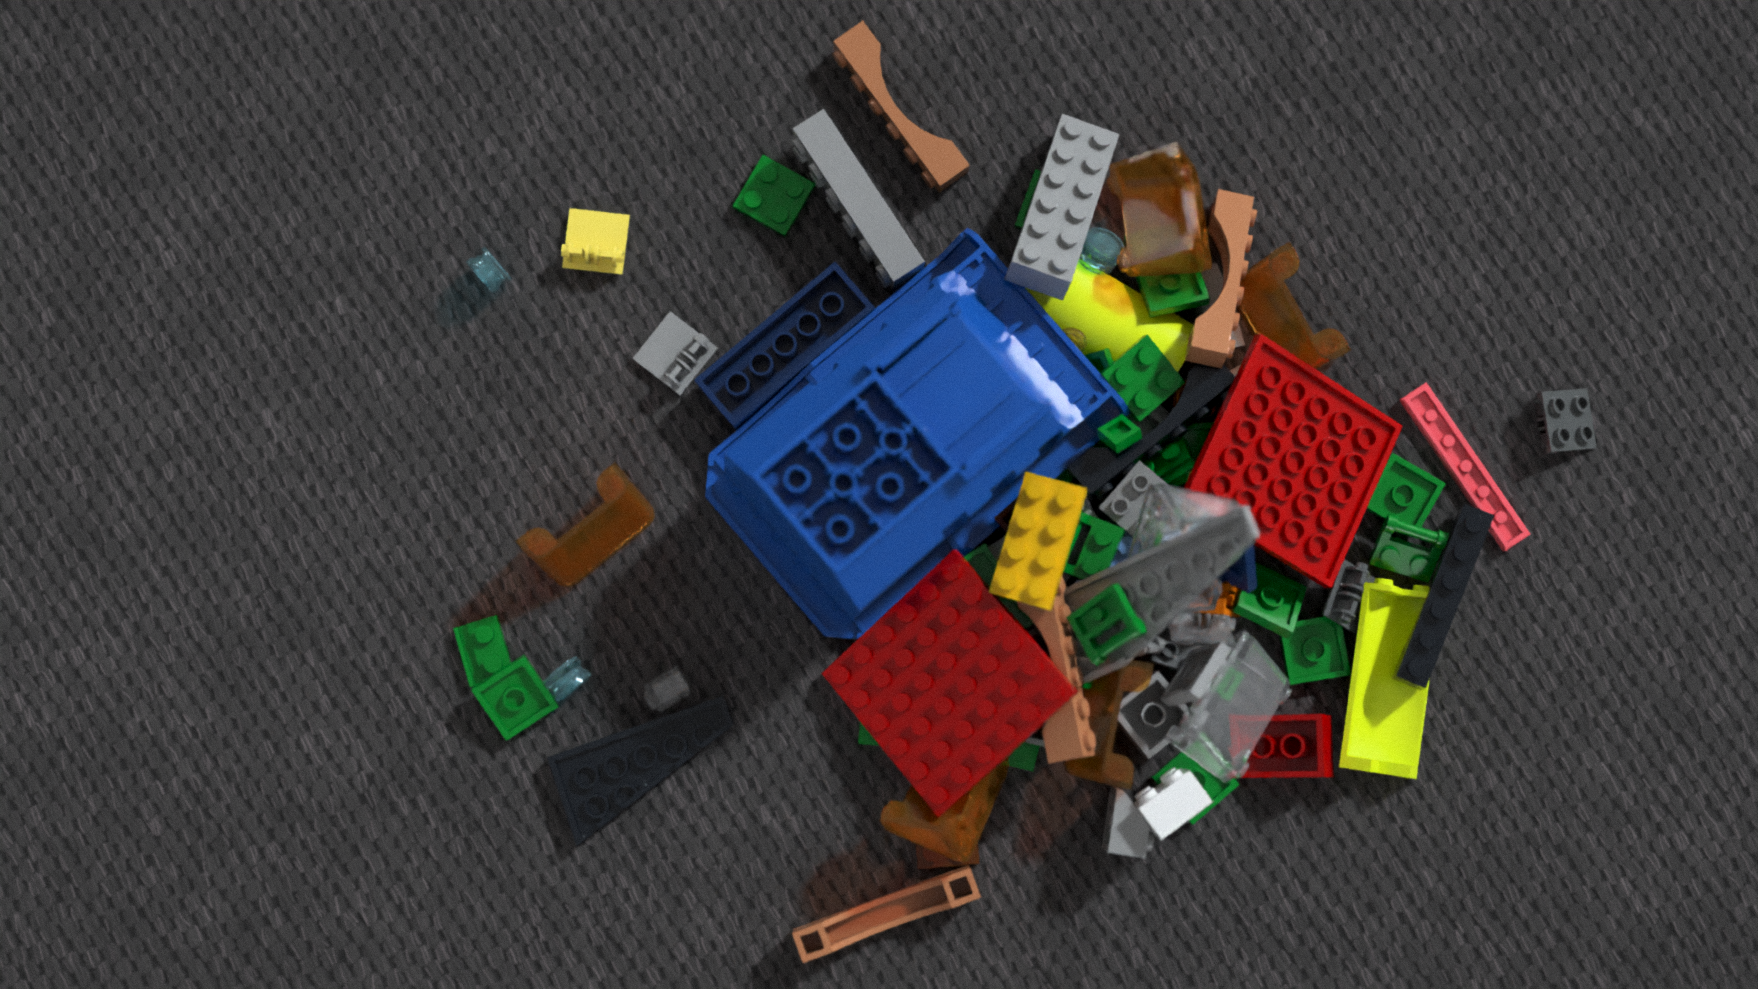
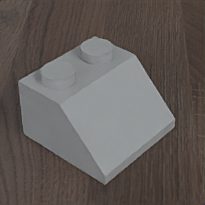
M1110 786L1101 848L1108 853L1146 858V852H1151L1153 848L1154 833L1150 832L1149 824L1124 790Z

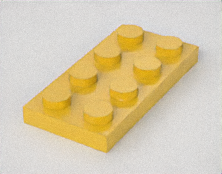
M1025 472L989 593L1048 611L1052 610L1088 491L1086 488Z

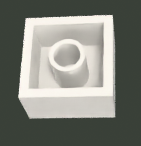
M1173 767L1160 776L1159 779L1162 782L1156 787L1151 788L1147 786L1134 796L1137 801L1133 804L1149 824L1151 833H1154V836L1161 840L1213 802L1190 770L1183 768L1175 769Z

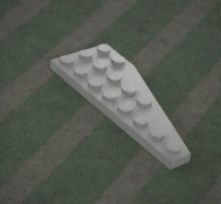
M1249 505L1238 507L1065 588L1063 592L1065 604L1068 605L1070 612L1073 613L1110 585L1119 584L1136 616L1144 622L1147 628V632L1138 639L1132 638L1109 654L1107 660L1097 666L1088 658L1069 623L1071 635L1074 636L1077 643V654L1075 656L1077 666L1083 673V684L1125 667L1260 537ZM1121 620L1095 638L1098 645H1101L1126 628Z

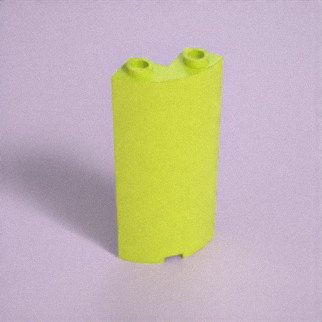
M1081 258L1078 260L1072 282L1063 301L1026 288L1084 355L1109 348L1114 361L1143 335L1148 334L1177 372L1185 361L1189 334L1193 324L1174 313L1150 318L1142 294Z
M1375 578L1374 583L1365 582L1363 586L1364 592L1361 600L1339 767L1417 779L1429 682L1426 689L1419 690L1392 679V675L1430 587L1413 585L1412 590H1407L1394 586L1393 580Z

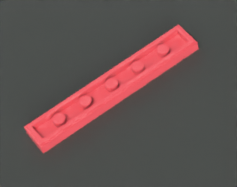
M1427 382L1401 398L1399 401L1471 506L1494 515L1489 532L1503 552L1507 551L1531 535Z

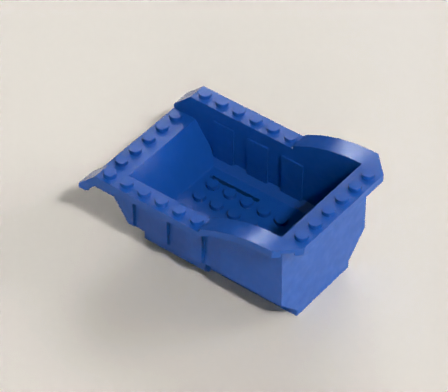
M969 228L959 234L936 259L809 363L766 405L709 453L705 491L706 500L824 637L858 640L953 549L958 550L965 557L1000 527L994 517L1018 497L1026 471L1055 479L1067 469V466L1101 440L1098 437L1097 431L1099 427L1121 414L1125 417L1130 414L1121 396L1026 288L1004 280L1008 268L983 239ZM943 319H947L941 325H939L934 331H932L928 336H926L922 341H920L916 346H914L910 351H908L904 356H902L898 361H896L885 372L879 375V373L877 372L878 369H880L881 371L884 370L888 365H890L894 360H896L900 355H902L906 350H908L913 344H915L919 339H921L925 334H927Z

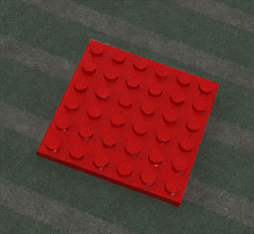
M1257 334L1252 339L1179 499L1212 519L1238 507L1249 505L1260 534L1254 545L1322 587L1332 588L1403 426L1263 334Z
M955 549L821 673L937 817H942L1079 693L996 595L989 593L990 587L961 553Z

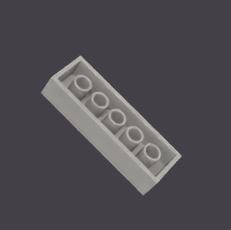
M822 109L793 128L794 139L791 140L794 145L793 151L801 163L807 161L809 164L808 167L811 171L809 175L817 188L824 187L827 195L825 199L834 213L838 211L841 213L844 221L842 225L850 238L856 236L859 240L860 247L858 249L867 263L872 261L876 266L877 272L875 275L882 287L885 289L889 286L894 293L924 269L925 261L826 111Z
M1065 114L1061 115L1004 280L1063 301L1075 273L1119 137L1118 133Z

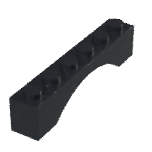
M1197 364L1188 372L1186 386L1178 403L1169 416L1156 428L1119 453H1116L1110 447L1090 448L1067 466L1070 476L1079 486L1088 490L1086 495L1092 502L1098 498L1100 500L1106 498L1114 491V485L1124 479L1139 460L1142 463L1147 459L1148 461H1153L1163 452L1164 449L1162 447L1171 440L1173 442L1180 440L1188 432L1187 428L1195 421L1201 423L1212 413L1211 409L1220 402L1223 404L1235 376L1224 364L1222 368Z
M1467 504L1459 508L1432 584L1402 650L1392 679L1419 690L1426 689L1494 515Z

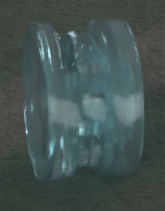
M1093 227L1088 230L1078 261L1093 273L1100 274L1101 271H1105L1107 275L1113 271L1117 261H1119L1124 253V244L1113 232L1101 227Z
M484 246L481 248L484 252L482 256L479 254L475 258L470 257L465 262L494 295L503 283L501 279L506 278L509 282L512 278Z
M577 656L566 661L543 681L547 689H552L554 692L553 697L557 702L568 697L592 676L588 669L581 667V660Z

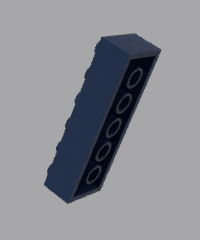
M834 262L695 378L694 381L736 431L791 382L809 363L871 313L875 307L840 266Z

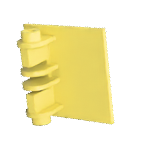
M570 208L566 240L561 248V256H563L562 268L623 275L630 215Z

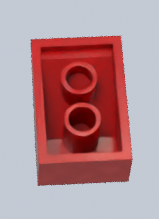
M1332 715L1231 716L1232 776L1234 778L1334 777Z

